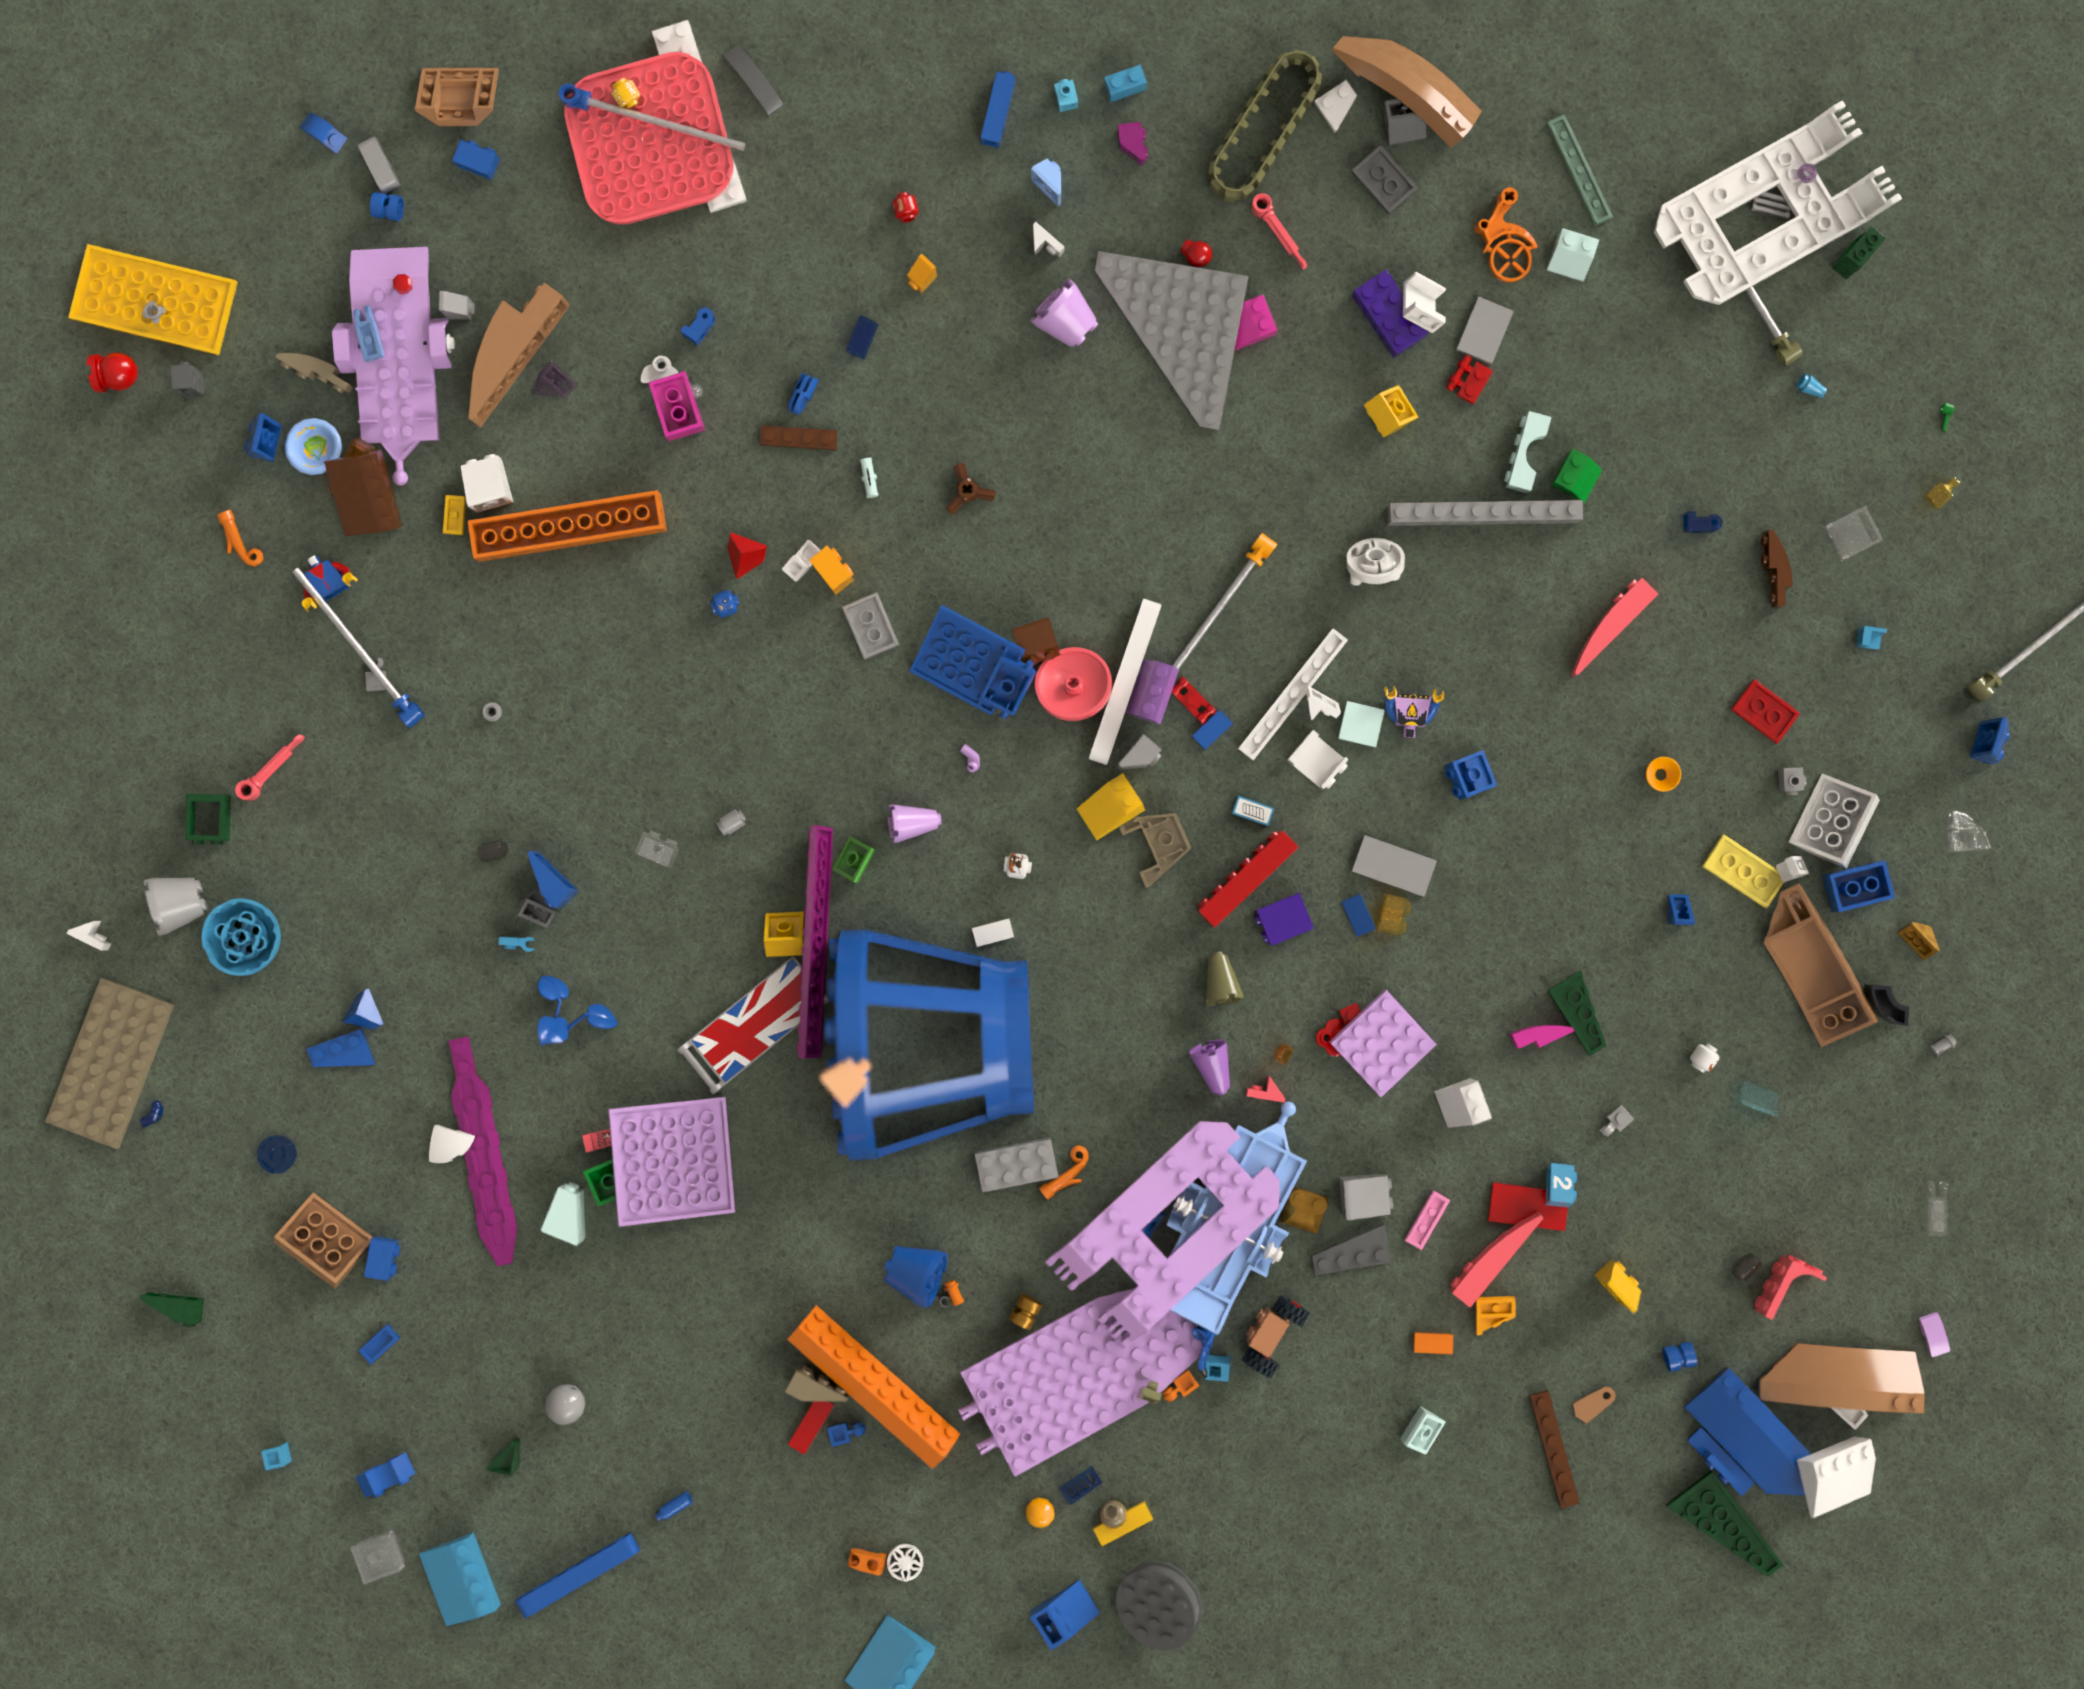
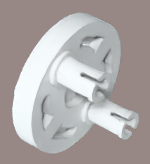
M1370 538L1357 542L1347 553L1346 566L1351 574L1350 583L1352 585H1360L1362 582L1382 584L1398 580L1405 566L1403 550L1396 543L1381 538Z

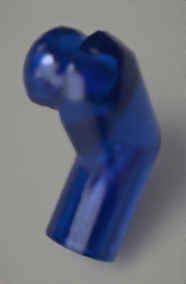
M160 1101L151 1103L149 1115L140 1119L143 1127L161 1120L163 1114L162 1103Z

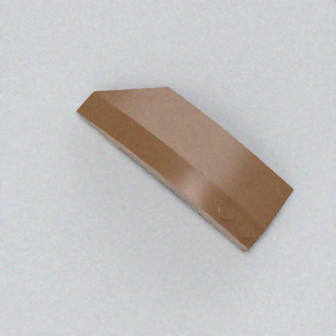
M1343 36L1331 49L1358 77L1361 75L1375 83L1409 107L1450 148L1464 138L1482 112L1440 70L1416 53L1391 40Z
M1800 884L1782 891L1763 944H1765L1787 981L1820 1046L1828 1045L1879 1022L1839 946Z
M1796 1343L1791 1347L1792 1350L1786 1356H1782L1772 1366L1773 1369L1767 1375H1763L1759 1379L1758 1399L1763 1401L1853 1410L1924 1413L1925 1393L1916 1352Z

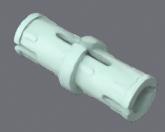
M872 458L861 459L860 463L863 474L861 479L865 484L866 497L879 496L875 481L877 476L874 474ZM867 470H869V476H870L871 486H870V484H869V478H868Z

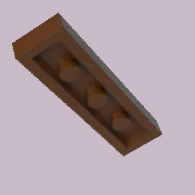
M761 425L760 446L837 451L838 431Z

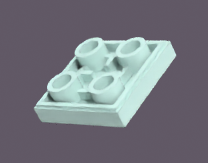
M1347 701L1338 739L1376 747L1385 710Z

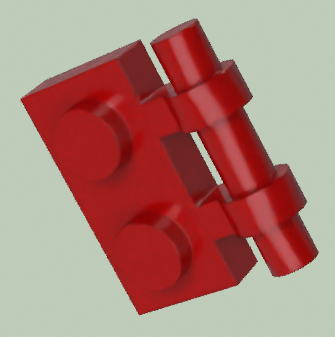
M1465 355L1458 362V368L1454 375H1451L1448 379L1449 383L1446 389L1452 392L1455 386L1460 388L1457 396L1473 405L1493 370L1479 362H1476L1474 367L1469 366L1472 358ZM1464 372L1469 374L1465 382L1460 380Z

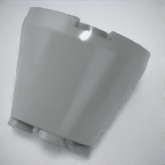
M150 878L144 880V885L149 888L145 892L152 920H154L155 924L159 925L156 928L159 936L168 934L192 922L208 911L206 901L200 897V893H203L201 882L195 880V878Z

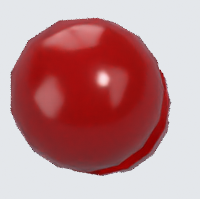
M113 352L105 355L104 358L100 354L89 355L87 358V366L91 365L92 374L88 375V379L92 389L98 391V393L107 392L108 388L123 391L131 388L137 381V365L131 357L124 353Z

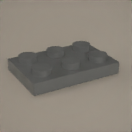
M1381 145L1351 171L1388 215L1418 189L1415 183Z

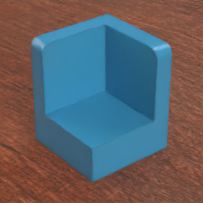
M1869 626L1858 628L1856 647L1880 649L1881 635L1887 633V629Z
M288 1442L278 1447L261 1451L265 1470L283 1467L292 1461Z

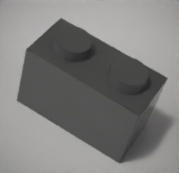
M179 362L177 365L171 366L173 390L185 397L204 396L203 372L188 362Z

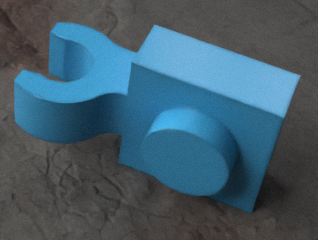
M499 937V945H504V949H516V946H521L524 951H534V948L527 947L528 941H535L533 937Z

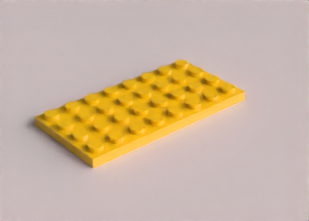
M87 244L68 318L219 355L238 282L233 279ZM150 301H154L158 306H163L166 310L157 324H154L151 319L144 318L142 315L144 307Z

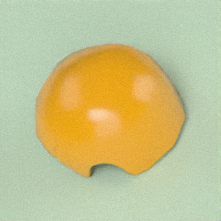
M1040 1497L1033 1499L1026 1507L1027 1521L1036 1528L1047 1527L1054 1519V1507L1047 1499Z

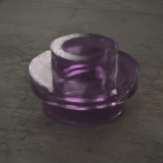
M1803 164L1799 167L1797 176L1800 181L1810 183L1816 178L1817 169L1813 164ZM1804 171L1808 172L1809 176H1806Z

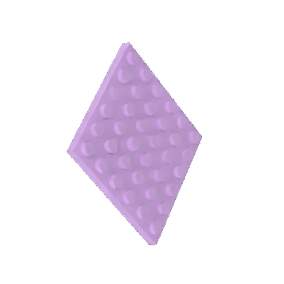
M726 1097L608 1109L619 1227L735 1213Z

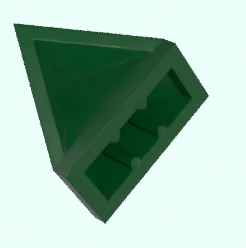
M517 1437L486 1469L490 1472L512 1476L520 1467V1439Z

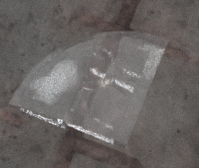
M1950 812L1948 823L1949 852L1989 850L1991 845L1982 827L1977 828L1974 823L1970 822L1973 818L1961 812Z

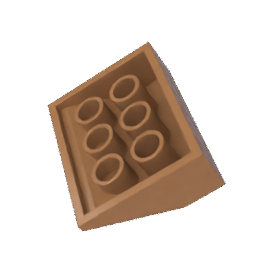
M313 1192L274 1236V1243L336 1289L370 1246V1240L373 1237Z

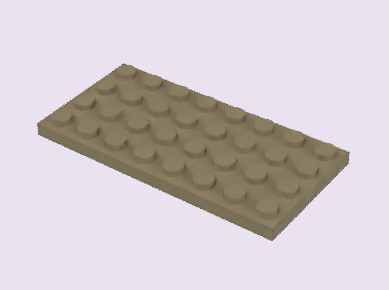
M100 978L45 1122L119 1149L174 1004L111 980Z

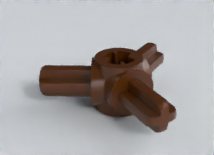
M964 463L954 466L959 483L956 484L958 488L955 491L956 496L946 506V510L954 515L964 503L968 504L971 500L976 501V498L988 501L995 500L996 491L978 487L979 484L974 483L973 479H969ZM971 487L972 493L964 494V488L968 489Z

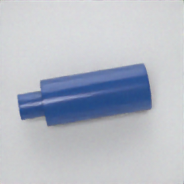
M685 1491L667 1502L655 1514L658 1521L663 1518L667 1520L693 1503L691 1496Z

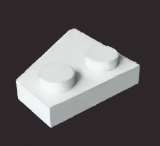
M1347 80L1314 101V104L1334 133L1337 132L1357 96Z

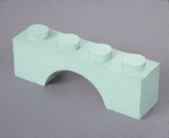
M1531 411L1522 416L1519 424L1522 430L1520 434H1517L1514 442L1517 448L1515 453L1512 452L1509 460L1512 466L1510 471L1507 470L1504 482H1507L1506 488L1527 494L1532 490L1536 472L1529 466L1526 460V450L1532 441L1543 439L1547 435L1551 417Z

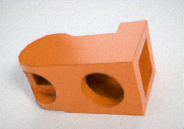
M854 1548L850 1550L847 1566L858 1571L880 1576L884 1571L887 1554H878Z

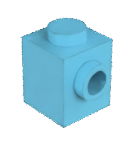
M1063 79L1054 84L1059 112L1078 108V98L1073 80Z

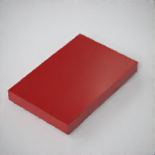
M1755 679L1750 682L1730 709L1775 744L1779 743L1800 715V712Z

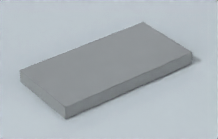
M1364 835L1351 871L1425 897L1437 860Z

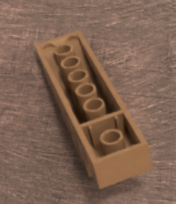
M546 283L537 287L534 292L535 296L524 305L522 313L502 300L486 330L473 370L469 419L480 428L570 306L560 293Z

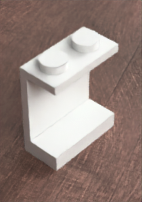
M1415 272L1403 282V317L1434 333L1445 324V317L1435 312V299L1445 292V288Z
M1312 730L1287 761L1320 789L1323 790L1325 787L1329 789L1336 781L1334 776L1337 773L1341 774L1347 768L1346 762L1349 759L1343 758L1319 738L1318 733Z

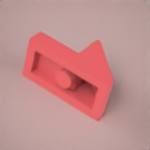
M1269 1075L1265 1090H1262L1263 1086L1251 1085V1088L1246 1087L1245 1095L1248 1097L1285 1103V1097Z

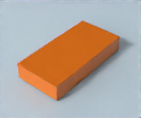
M1414 1332L1413 1352L1453 1354V1334Z

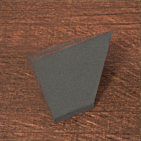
M537 884L524 898L516 915L548 928L556 911L544 902L545 897L541 894Z

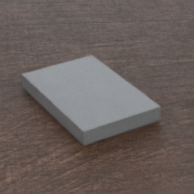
M1478 297L1456 351L1491 365L1514 311Z
M877 592L842 607L864 660L899 646Z

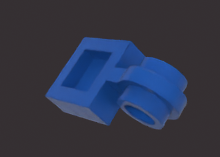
M847 1422L828 1426L827 1430L831 1446L851 1442L850 1434H853L854 1437L865 1434V1425L862 1422H857L851 1425V1429H848Z

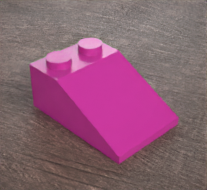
M1264 295L1244 302L1235 351L1275 336L1277 328Z
M686 371L649 382L662 428L668 441L705 431Z

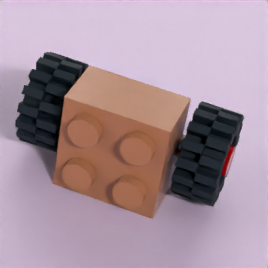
M1280 1295L1273 1306L1274 1310L1265 1306L1264 1310L1260 1309L1255 1317L1257 1319L1255 1325H1250L1245 1334L1249 1348L1244 1354L1242 1361L1253 1370L1268 1378H1272L1279 1366L1270 1356L1289 1326L1288 1322L1291 1321L1302 1327L1310 1315L1309 1311L1283 1295Z

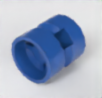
M374 192L370 201L371 216L381 219L387 217L388 220L401 221L404 210L403 197L392 194L387 196L385 193Z
M1690 1341L1678 1344L1677 1348L1674 1345L1662 1348L1664 1362L1669 1372L1681 1370L1682 1366L1684 1368L1697 1366L1696 1354Z

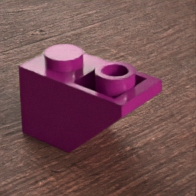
M1141 122L1119 124L1117 132L1120 150L1139 165H1145V159H1148V149L1143 145V140H1146L1145 128H1141Z

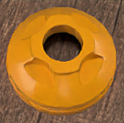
M1658 757L1648 764L1645 777L1647 783L1653 789L1661 792L1670 791L1679 784L1681 769L1675 760L1669 757ZM1658 769L1666 772L1664 780L1656 778L1655 773Z

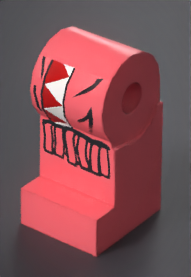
M610 1129L582 1135L586 1152L611 1146Z

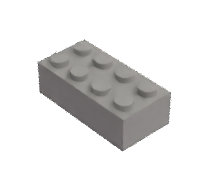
M1051 1137L975 1152L982 1192L1058 1178Z

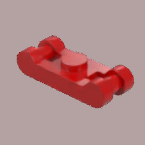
M1182 676L1178 679L1179 682L1173 686L1171 693L1204 725L1207 722V718L1210 715H1214L1217 711ZM1185 687L1188 692L1183 696L1180 691ZM1202 705L1205 710L1199 713L1197 709Z

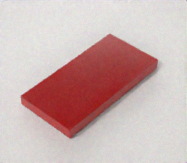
M1492 1182L1488 1221L1517 1224L1534 1213L1539 1212L1543 1219L1538 1224V1228L1565 1231L1568 1207L1546 1205V1189Z

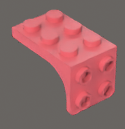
M1781 1255L1778 1262L1776 1261L1772 1266L1770 1278L1766 1279L1763 1284L1764 1291L1762 1295L1758 1296L1755 1300L1754 1310L1773 1320L1790 1283L1796 1277L1803 1274H1811L1824 1281L1827 1277L1822 1275V1270L1796 1257Z

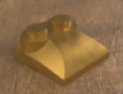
M1294 1186L1286 1201L1280 1222L1317 1234L1324 1212L1327 1209L1329 1198Z

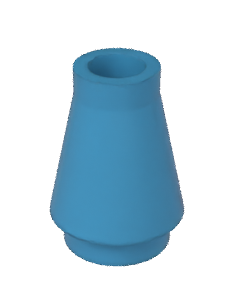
M1803 374L1796 384L1800 392L1822 398L1827 391V388L1820 384L1811 374Z

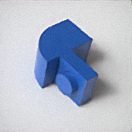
M311 112L308 113L299 126L302 131L314 140L321 142L336 154L347 140L331 124Z

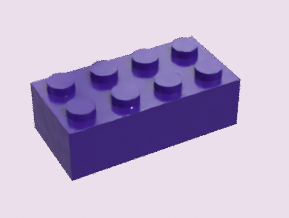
M1386 269L1355 289L1351 295L1393 359L1423 340L1429 333L1426 329L1403 317V293Z

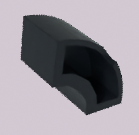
M1864 984L1865 996L1878 1017L1892 1024L1908 1026L1909 1007L1896 1001L1892 994L1891 986Z

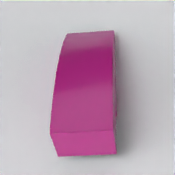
M1539 1025L1509 1033V1036L1515 1048L1520 1049L1534 1042L1536 1047L1540 1048L1574 1032V1029L1561 1025Z

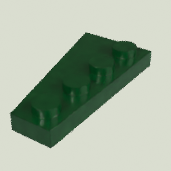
M1581 970L1547 990L1569 1026L1574 1029V1034L1588 1056L1593 1055L1606 1046Z

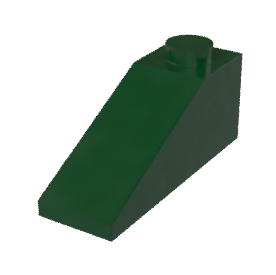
M150 1292L140 1295V1300L171 1320L183 1323V1326L193 1327L202 1321L204 1298Z

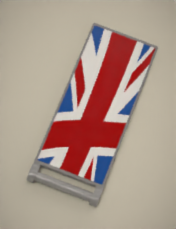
M794 956L677 1049L679 1054H683L708 1085L712 1095L799 1025L802 965ZM826 995L824 999V1004H826L829 1001ZM693 1046L721 1080L718 1084L714 1082L689 1051V1047Z

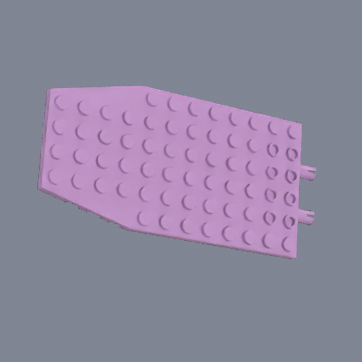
M1134 1288L1096 1297L961 1371L960 1373L974 1398V1402L958 1409L964 1421L978 1412L982 1413L992 1434L991 1437L976 1444L981 1455L995 1447H1000L1014 1476H1017L1148 1404V1401L1137 1398L1140 1389L1143 1387L1147 1388L1148 1383L1152 1380L1159 1383L1156 1392L1161 1393L1199 1358L1203 1345L1191 1332L1198 1325L1170 1310L1146 1333L1123 1349L1119 1342L1129 1333L1124 1330L1119 1337L1113 1338L1112 1334L1121 1324L1110 1333L1106 1328L1116 1318L1112 1315L1104 1324H1101L1097 1319L1107 1309L1125 1298Z

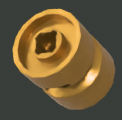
M1020 1294L1016 1302L1017 1308H1013L1009 1320L1025 1329L1031 1330L1035 1322L1034 1315L1039 1314L1043 1304L1028 1295Z

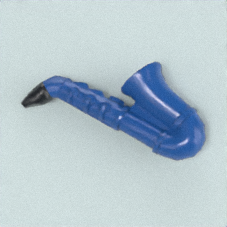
M1198 1325L1191 1332L1198 1341L1202 1342L1201 1345L1203 1347L1201 1348V1354H1199L1198 1368L1201 1375L1207 1378L1205 1362L1208 1360L1207 1356L1210 1354L1209 1351L1212 1348L1211 1345L1215 1334Z

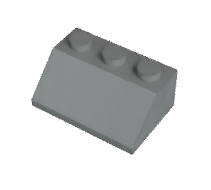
M1143 735L1118 764L1117 768L1119 770L1147 768L1149 764L1153 767L1161 757L1159 753L1162 749Z

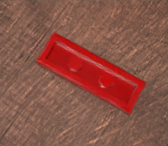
M814 1401L788 1445L805 1454L833 1408L834 1403L831 1401Z

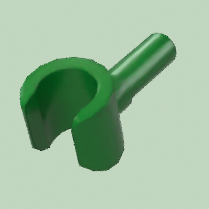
M1944 403L1940 409V412L1945 414L1941 431L1947 430L1948 420L1955 409L1953 405Z

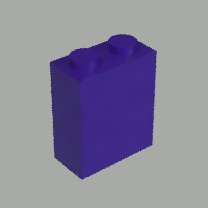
M1300 893L1255 910L1257 913L1254 915L1255 921L1258 926H1262L1264 931L1261 933L1265 944L1269 943L1270 946L1314 929Z

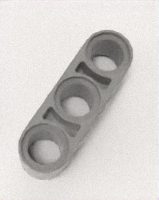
M373 136L359 143V150L381 192L387 193L399 187L400 183L377 138Z

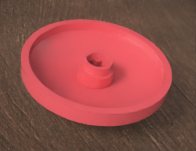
M1079 647L1059 650L1060 656L1052 660L1043 661L1037 671L1035 678L1037 698L1042 707L1056 718L1067 721L1087 719L1098 713L1110 697L1112 690L1110 670L1106 662L1091 650Z

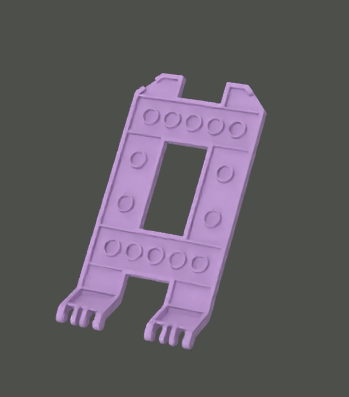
M1199 1121L1077 1236L1045 1261L1050 1267L1059 1258L1064 1261L1061 1266L1054 1270V1273L1058 1275L1067 1266L1069 1267L1060 1276L1062 1281L1066 1280L1072 1272L1077 1275L1067 1285L1071 1291L1096 1273L1112 1257L1137 1283V1286L1125 1298L1107 1309L1097 1319L1101 1324H1104L1112 1315L1116 1318L1106 1330L1110 1333L1121 1324L1112 1334V1337H1119L1124 1330L1129 1333L1119 1342L1123 1349L1152 1328L1279 1208L1280 1180L1267 1166H1264L1251 1178L1227 1152V1149L1240 1138L1227 1122ZM1198 1177L1223 1206L1166 1258L1141 1230Z

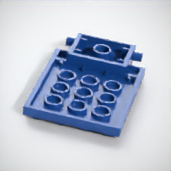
M943 605L940 607L909 671L989 715H992L996 708L1002 710L1000 717L1004 719L1007 718L1008 714L1011 716L1015 715L1036 674V671L1032 668L1034 665L1032 661L1027 660L1026 664L1020 661L1025 652L1024 648Z

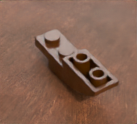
M1769 529L1763 532L1761 536V546H1764L1761 564L1764 565V570H1772V573L1769 574V584H1772L1769 602L1772 603V608H1782L1785 606V589L1793 587L1792 573L1784 546L1774 530Z

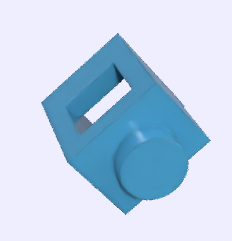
M1208 1355V1360L1205 1362L1207 1369V1378L1205 1380L1228 1382L1231 1355H1227V1357Z

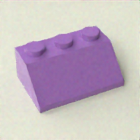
M1143 659L1125 714L1161 725L1179 670L1169 664Z

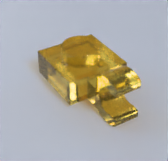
M1956 477L1951 478L1945 485L1940 482L1925 495V498L1938 510L1954 496L1950 491L1960 482Z

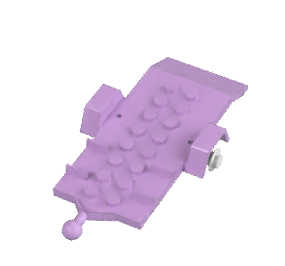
M428 247L351 250L349 283L352 322L337 323L332 330L335 364L341 374L356 373L357 388L355 390L358 391L360 417L358 423L360 424L361 443H381L395 460L396 471L392 479L397 485L407 483L408 475L404 471L403 460L406 459L419 442L439 440L435 369L452 368L447 351L451 353L452 349L455 348L454 338L450 337V334H447L445 337V327L448 323V318L431 319L428 284ZM406 274L411 278L413 288L408 294H399L394 290L393 279L396 275ZM367 305L373 311L385 355L384 358L368 363L364 361L361 347L359 346L360 343L353 310L358 309L362 314L363 321H366L364 306Z

